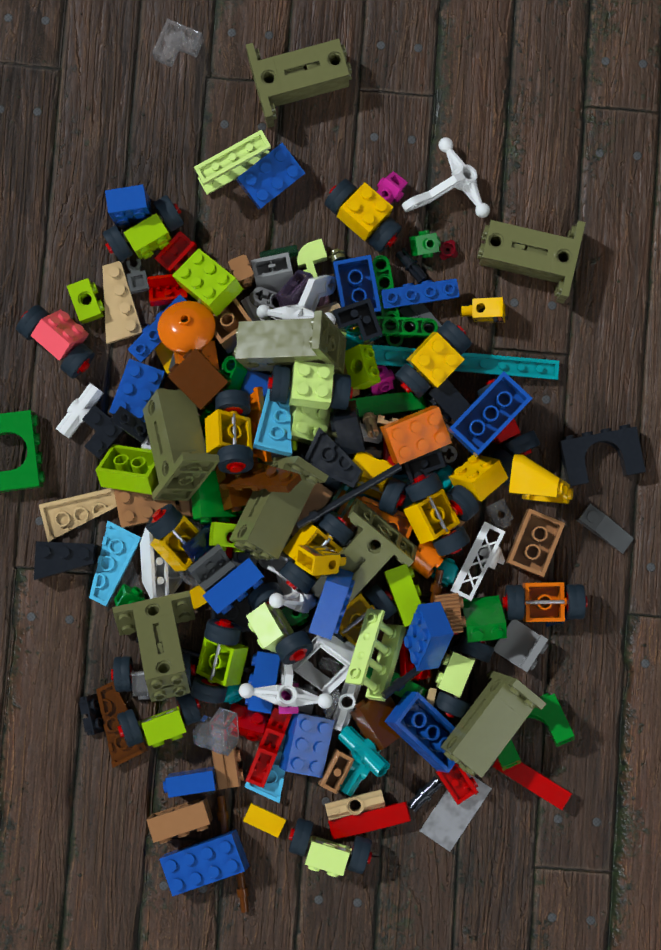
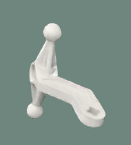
M442 138L438 146L442 152L447 154L452 176L431 190L406 200L402 204L404 211L409 212L427 205L453 188L463 191L475 204V212L478 217H487L490 213V207L481 200L476 183V170L471 165L465 164L452 149L453 141L450 138Z
M329 275L310 278L298 305H287L270 309L267 305H260L257 308V316L262 320H266L269 317L276 320L314 318V311L320 297L334 293L336 279L334 276ZM326 312L327 317L335 324V316L330 312Z
M281 553L279 559H270V561L259 560V564L263 568L276 574L278 584L284 593V596L280 593H273L269 597L270 606L277 609L284 605L301 613H309L311 609L317 607L319 599L311 591L304 594L298 588L294 590L286 584L287 579L279 573L287 561L290 560L294 563L292 558Z
M282 661L280 670L281 685L254 688L250 683H243L239 687V694L245 699L256 696L281 707L318 704L321 708L327 709L333 703V698L328 693H322L317 696L298 687H293V665H285ZM283 691L288 692L291 696L290 700H284L281 693Z

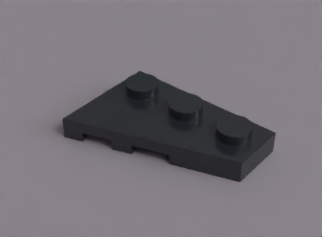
M319 428L304 460L328 476L352 488H356L363 470Z

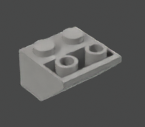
M288 252L251 260L257 287H262L285 296L297 294Z

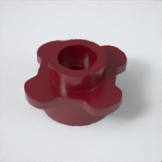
M454 240L444 243L440 242L441 260L444 261L450 257H457L458 252L456 251Z

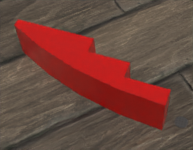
M274 705L245 780L264 788L292 717V714H279V706Z
M498 759L492 766L562 811L572 796V793L523 762L504 771Z
M407 801L361 812L358 815L328 820L332 839L334 840L409 822L411 817Z

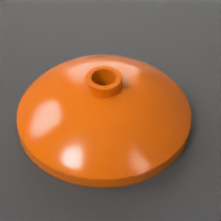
M182 301L171 305L162 313L158 321L157 330L159 338L165 347L173 352L186 354L190 349L194 350L196 348L200 351L211 342L215 334L216 323L212 312L203 304L194 301Z

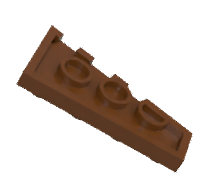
M254 461L253 468L250 471L242 474H229L220 483L222 490L234 487L235 490L241 491L244 488H251L252 491L267 489L268 492L289 493L302 479L298 473Z
M114 681L96 689L111 755V763L114 768L148 751L144 740L140 744L128 747L124 737H120L117 728L120 726L117 714L129 709L121 692H116Z

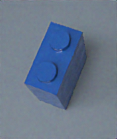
M214 766L170 773L165 778V781H163L164 793H168V798L215 791L217 788Z

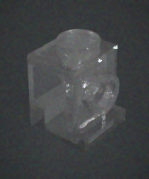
M504 498L485 508L495 527L500 526L502 530L512 525L510 521L514 518ZM499 511L504 512L503 518L498 517Z

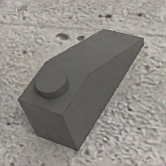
M587 504L576 519L577 522L621 554L625 552L634 539L592 504Z

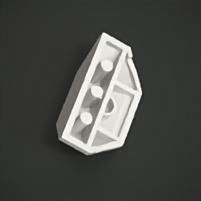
M145 527L140 542L142 583L150 599L174 594L183 581V571H175L150 545L155 537Z

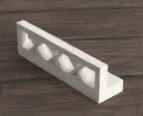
M484 522L450 590L451 592L458 593L470 601L472 600L505 531ZM489 529L500 533L497 541L488 542L486 535ZM485 539L486 545L481 546ZM495 544L491 551L490 545ZM488 546L489 557L480 561L479 549ZM475 557H477L478 562L473 563ZM479 564L481 573L479 576L472 578L469 569L471 566ZM468 573L469 579L464 580ZM471 581L473 590L470 596L459 591L462 583Z

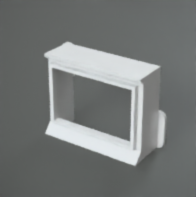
M317 635L312 640L314 645L312 652L304 659L292 664L293 670L323 693L330 694L346 679L356 646L349 641L344 643L334 635L331 640ZM319 648H322L345 665L331 679L308 661Z

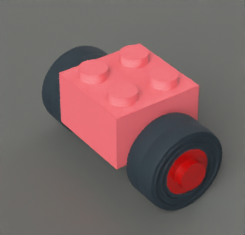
M35 305L22 315L16 326V330L27 340L34 338L59 361L65 358L60 368L72 379L85 372L95 356V353L83 344L89 333L84 330L83 326L71 319L68 313L61 309L49 314L40 305Z

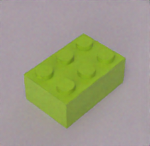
M199 248L172 275L181 288L199 303L206 306L216 317L243 290L238 280Z
M112 444L96 468L101 487L152 495V492L159 484L152 450Z
M403 564L383 573L394 598L402 624L406 627L411 624L418 604L425 603H421L419 596L422 594L418 584L414 585L412 578L415 575L412 567H407L406 564Z

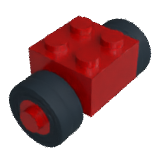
M496 378L486 382V386L477 391L479 397ZM514 418L491 442L497 446L515 437V439L503 445L505 451L513 457L514 454L526 456L532 453L531 449L540 445L534 430L521 435V431Z

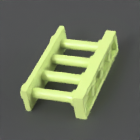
M260 130L196 165L194 169L206 194L214 192L243 174L269 153L271 145L263 131Z
M367 609L345 683L362 686L364 684L368 687L365 695L366 698L385 701L386 699L382 697L381 692L390 686L407 628L403 625L385 624L383 622L384 610ZM380 630L384 632L382 642L377 640ZM374 647L379 650L376 661L371 658ZM369 666L373 668L370 679L366 677Z

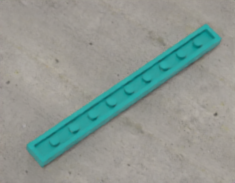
M372 345L377 365L402 367L404 364H408L414 368L406 359L417 348ZM463 353L461 356L465 360L454 370L455 372L501 375L504 371L509 376L558 380L560 361Z

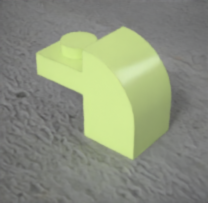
M322 238L305 244L298 253V269L306 267L303 270L306 281L310 278L318 277L314 264L327 261Z

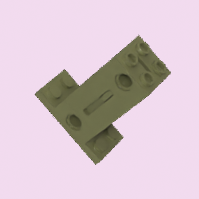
M339 39L262 60L259 49H255L253 43L246 44L247 57L267 128L275 126L274 120L277 119L275 107L349 87V80L352 79L351 66L346 59V48L344 44L341 45Z
M491 220L489 225H485L481 240L484 241V244L481 243L477 259H480L479 265L558 283L554 296H557L556 302L564 303L569 297L586 222L577 221L575 226L572 225L567 237Z
M322 310L314 311V318L239 321L238 328L236 329L237 346L234 348V357L249 372L272 371L274 366L288 367L292 370L294 361L298 360L334 365V373L344 374L347 338Z
M157 389L143 409L159 482L152 492L153 500L189 501L220 462L219 455L206 453V445L196 405L180 389Z
M299 456L272 457L271 462L262 461L263 459L259 461L262 464L298 473L302 480L289 493L268 492L267 489L252 492L229 540L235 543L234 546L236 548L250 552V556L256 560L264 559L270 561V559H279L314 485L325 483L328 478L327 474Z
M358 498L352 504L348 515L351 523L357 526V528L354 530V536L348 544L340 546L342 550L339 552V554H345L346 556L345 566H339V568L354 573L352 580H355L348 604L393 555H395L400 563L410 567L415 561L417 552L415 544ZM321 575L318 579L313 577L316 583L310 591L317 599H320L328 575Z
M190 591L112 607L119 635H130L137 632L143 671L151 702L162 701L175 696L180 697L190 693L177 623L195 619Z
M492 670L487 674L491 681L441 746L445 751L444 755L448 759L457 763L459 768L473 777L478 775L482 778L534 708L542 710L546 705L542 699L518 679Z

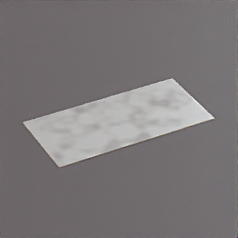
M476 777L473 778L479 786L476 788L479 793L473 794L457 805L448 790H446L420 829V832L449 852L492 789Z

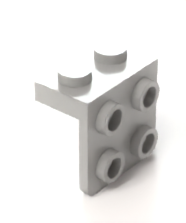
M511 620L507 626V638L499 639L494 646V651L523 671L528 672V670L532 671L538 662L536 658L539 653L543 654L547 649L548 644L546 642L548 639L518 620Z

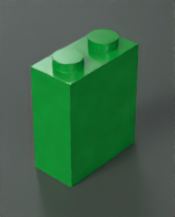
M212 471L191 497L193 520H200V523H211L212 520L227 523L230 522L229 519L236 517V512L232 513L231 510L224 511L216 471Z
M499 595L472 598L471 601L463 599L464 608H461V614L465 616L466 620L465 632L468 643L507 638L506 620Z

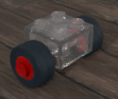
M183 653L189 688H192L194 676H196V665L193 664L191 653ZM130 656L115 657L113 669H111V679L114 681L116 692L133 691V696H138V700L150 699L144 671H134L133 661Z

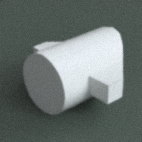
M488 546L481 549L478 555L483 556L482 560L487 559L490 555ZM499 546L488 568L494 570L497 563L503 565L505 562L502 549Z

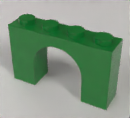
M32 410L0 414V435L17 434L23 438L27 445V457L24 463L14 470L0 472V493L43 487L42 483L45 482L44 471H41L40 466L43 463V457L38 449L41 439L40 434L36 432L38 416Z
M547 693L540 696L539 698L546 705L542 710L534 708L527 718L537 719L544 723L556 747L574 740V733L555 694L550 695ZM512 739L497 757L503 771L521 763Z

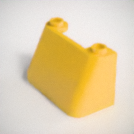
M514 454L509 493L523 494V500L569 504V500L573 499V488H570L569 483L526 456Z

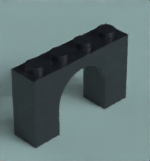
M630 424L619 426V430L612 431V428L600 430L601 433L593 435V431L582 433V437L574 438V435L563 437V440L558 442L566 482L570 484V487L589 483L585 455L589 447L595 443H607L616 449L620 457L623 477L646 472L637 426L631 427Z

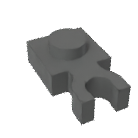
M136 259V267H132L130 261H126L127 268L131 272L127 274L131 294L149 291L145 270L140 271L142 266L140 259Z

